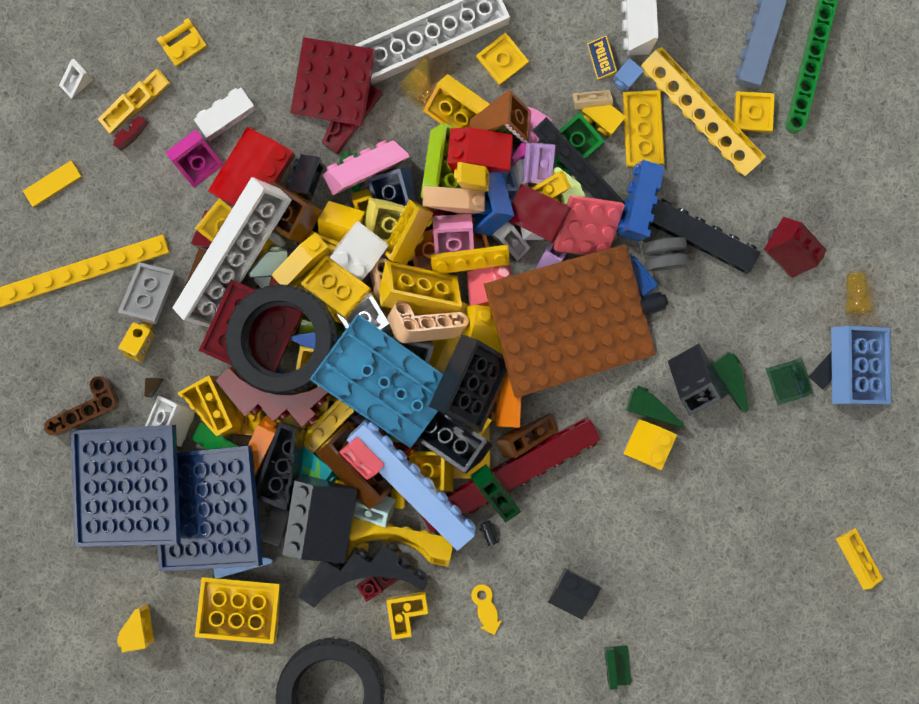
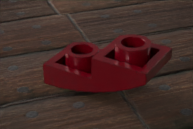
M137 115L136 119H133L130 123L129 132L121 129L115 135L113 146L120 151L129 146L140 136L148 122Z
M380 576L367 577L357 584L356 587L365 601L368 602L382 593L383 590L399 581V579Z

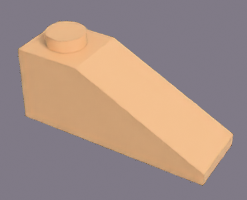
M424 186L423 207L462 214H476L485 211V192L472 189Z

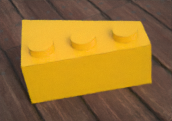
M208 375L178 392V395L186 400L189 407L196 411L201 420L216 436L227 437L243 428L228 395L215 381L219 378L218 376Z

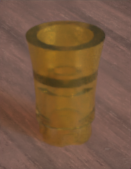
M861 272L847 274L845 314L872 312L866 274Z

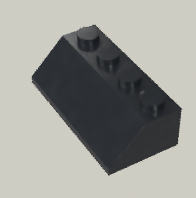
M440 412L435 414L417 439V441L464 473H468L482 462L493 446L487 439L463 423Z

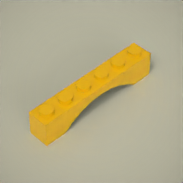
M353 517L349 547H355L373 540L397 541L418 551L431 564L449 566L453 546L441 534L438 536L425 530L420 532L414 531L406 526L401 528L395 527L391 523H388L384 528Z

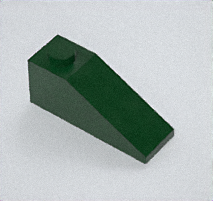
M727 352L711 364L734 403L742 413L747 412L749 408L742 369L739 365L740 361L734 353Z
M637 386V389L632 388L625 411L683 428L684 423L656 396L648 393L649 389Z
M487 464L470 475L478 490L505 523L521 512Z

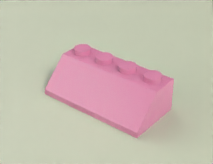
M384 140L376 144L377 148L373 150L367 148L359 152L360 156L356 158L352 155L344 159V163L339 166L337 163L328 166V171L323 174V177L332 195H336L399 165L410 157L409 154L394 140L388 143Z

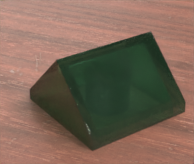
M802 357L765 368L777 405L798 400L814 393Z

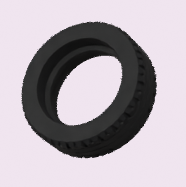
M284 284L259 288L242 299L240 304L233 310L232 317L229 318L225 337L229 361L232 367L236 369V373L247 384L260 391L272 394H288L305 390L315 384L310 380L311 376L338 341L335 320L327 306L318 297L306 290ZM271 307H294L303 312L313 325L316 337L314 351L307 363L296 371L284 374L268 371L254 359L251 353L249 333L252 324L262 312Z
M334 637L318 639L301 647L283 668L276 687V704H299L297 691L301 677L312 665L321 661H340L349 665L357 672L364 688L363 704H383L385 694L383 675L375 659L370 656L371 654L355 642H349L347 639L342 638L335 639Z

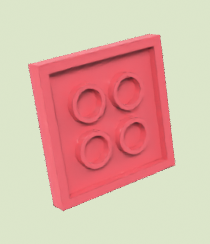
M570 195L567 206L571 207V210L556 238L553 247L555 251L588 255L610 249L625 205L621 202Z

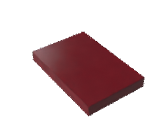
M521 183L511 203L514 217L509 221L554 243L571 207Z

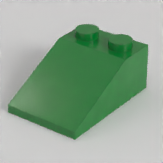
M580 112L559 130L585 159L605 142ZM554 155L553 170L559 167L567 174L570 173Z

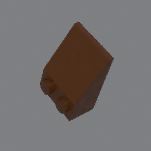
M271 181L270 185L280 188L292 199L274 229L291 240L303 243L308 239L322 209L276 182Z

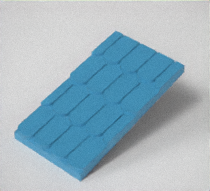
M357 314L311 376L310 380L411 448L438 412L428 406L443 374L360 314Z

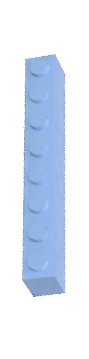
M366 419L350 433L347 441L351 442L355 437H358L384 463L379 473L457 551L475 536L476 528L474 523L470 519H466L462 515L461 510L448 501L445 493L439 492L434 487L431 479L425 478L420 473L421 471L417 465L411 464L407 460V456L402 450H397L393 446V442L388 436H383L379 432L376 424Z

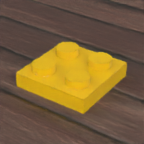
M506 32L476 55L477 60L498 86H501L529 64L528 59Z
M737 91L734 104L735 125L741 131L771 133L773 131L774 94Z

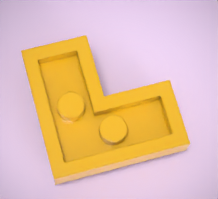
M559 171L532 189L559 201L557 197L572 187L564 171Z

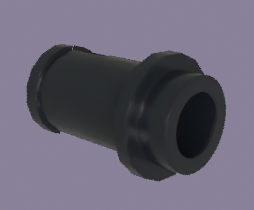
M491 520L481 523V528L479 529L483 531L487 545L492 546L499 543L493 528L494 523H491Z

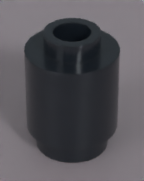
M657 292L642 297L640 304L643 313L651 315L666 310V305H668L666 295Z

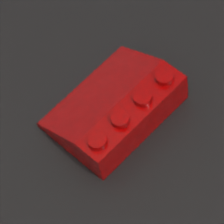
M247 127L211 184L208 192L234 207L251 177L268 184L271 181L279 184L296 155L287 147Z

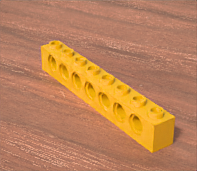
M662 47L656 49L641 65L644 69V74L652 78L656 82L657 88L665 92L669 96V100L682 109L683 115L695 123L696 129L704 133L708 137V141L721 150L722 156L734 164V168L738 173L746 176L766 157ZM660 67L665 69V76L660 74ZM673 81L679 84L678 90L673 87ZM686 95L691 96L692 103L686 101ZM699 108L705 111V117L699 115ZM712 122L718 125V130H714L712 128ZM724 137H730L732 144H727ZM737 151H743L745 158L739 157Z

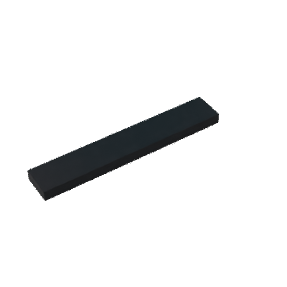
M547 117L532 130L543 144L555 145V157L593 198L624 203L622 198Z

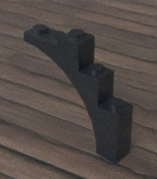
M384 539L372 557H370L366 550L355 547L343 564L321 561L301 588L298 598L315 607L324 596L349 581L379 576L396 578L411 583L423 590L428 583V577L423 570L412 567L405 558H399L401 550L393 541L388 542Z

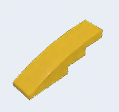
M155 69L143 82L139 81L127 94H122L98 120L109 134H112L156 99L171 83L159 69Z

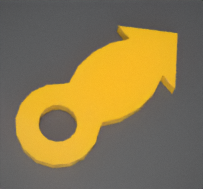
M479 584L473 588L471 597L473 602L478 605V617L484 625L480 628L495 635L502 620L497 621V610L491 602V589L487 585ZM485 591L486 598L483 600L479 599L477 593Z

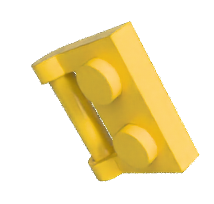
M189 18L185 19L183 24L168 34L156 38L175 67H178L207 47ZM186 30H190L191 33L171 47L167 45L168 42Z

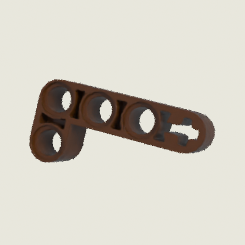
M93 377L89 386L94 398L48 419L44 424L45 432L49 435H62L117 409L119 399L111 381L107 377ZM100 380L104 382L102 390H99L97 387V383ZM108 397L112 399V405L109 408L105 405V400ZM92 405L95 411L90 416L87 410ZM73 413L77 417L74 424L70 421V416ZM60 423H63V424H64V425H60V426L56 427V430H53V428H52V427L55 426V424H60Z

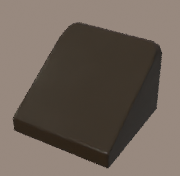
M146 378L144 396L153 397L164 379Z

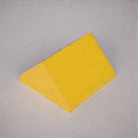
M329 201L318 218L319 234L340 242L357 221L361 224L363 223L365 211Z

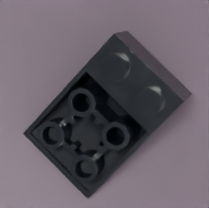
M700 343L668 360L679 398L690 416L718 402L729 394Z

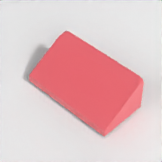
M355 437L340 451V454L366 480L376 475L384 466V463L358 437Z

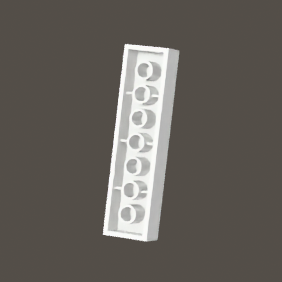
M454 0L357 43L355 46L376 50L371 85H374L509 25L510 16L502 0Z
M251 177L173 306V309L184 321L209 327L230 280L238 283L242 282L292 200L280 188Z

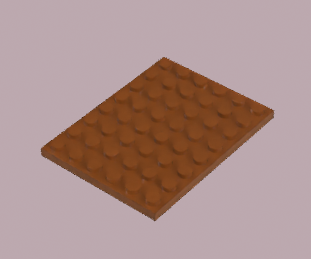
M626 244L483 283L515 398L656 355L647 319L640 304L641 297Z

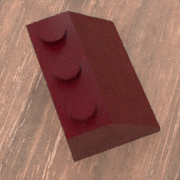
M787 217L781 219L763 249L791 277L817 267L827 251L802 222Z

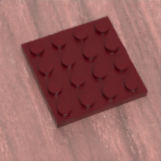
M303 37L290 113L363 127L376 50Z
M230 280L199 348L200 352L232 366L229 361V355H227V342L225 341L226 330H228L227 324L229 318L232 317L235 307L240 304L242 299L255 291L254 289ZM275 306L265 310L255 319L249 333V347L254 359L263 368L276 373L303 312L290 306Z

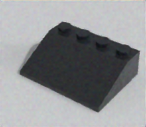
M461 334L428 407L481 432L508 374L503 354L478 339Z
M304 474L294 481L283 555L300 560L345 563L358 488Z

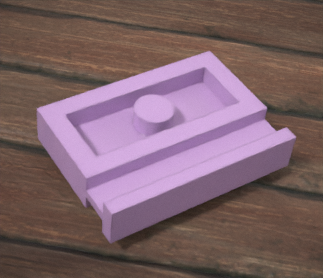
M526 142L523 182L541 183L552 176L555 155L554 144Z

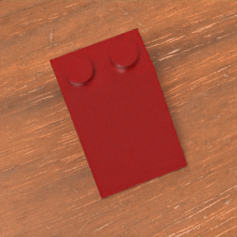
M472 127L451 128L447 164L453 174L455 169H457L458 162L484 166L489 172H509L511 168L513 135Z

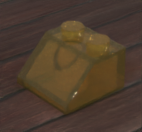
M427 55L400 83L402 94L418 108L421 105L425 106L431 95L430 63Z

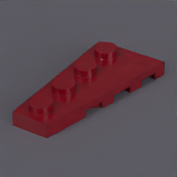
M371 84L364 119L383 95L380 90ZM330 121L322 143L336 154H339L359 126Z

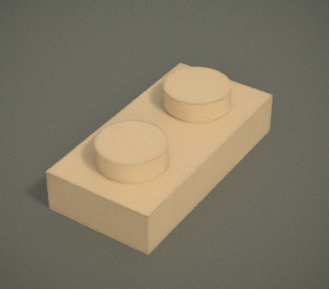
M610 90L572 93L575 110H583L586 107L613 106Z

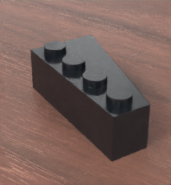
M279 422L256 484L257 499L285 511H290L294 481L300 477L305 437L304 429L289 423Z

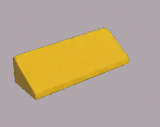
M856 528L836 538L863 590L871 589L883 580Z

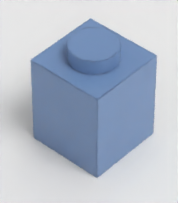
M629 58L613 78V81H615L614 85L621 91H628L644 70Z

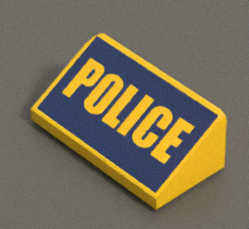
M607 36L587 43L597 80L615 75L617 69Z

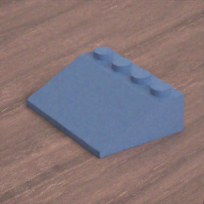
M862 326L831 327L832 404H891L890 328ZM884 332H885V349H884Z

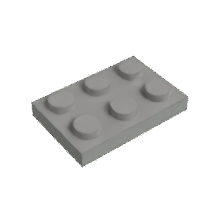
M139 262L118 314L123 317L156 324L175 279V271Z

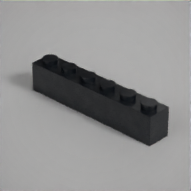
M665 199L657 200V205L651 210V214L654 215L653 222L650 223L651 225L675 238H686L687 244L745 274L751 272L761 253L756 250L757 247L755 245L742 243L739 241V237L723 233V230L718 226L713 225L711 227L707 225L704 219L688 215L689 212L685 209L672 207V203Z

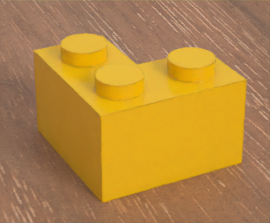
M426 591L387 597L392 640L412 637L410 617L428 614Z

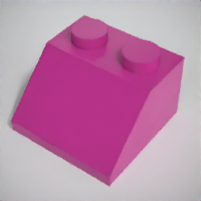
M196 129L166 151L170 160L193 187L224 165Z

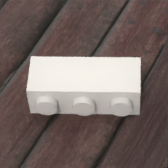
M240 87L230 91L223 100L215 101L208 110L200 111L194 121L210 142L256 111V108Z

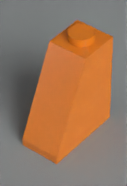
M267 416L257 425L248 446L252 445L255 477L263 468L279 422L272 421Z

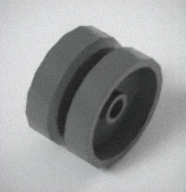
M664 238L643 244L644 253L648 256H655L646 261L647 271L672 270L689 266L688 255L679 253L687 248L686 238Z

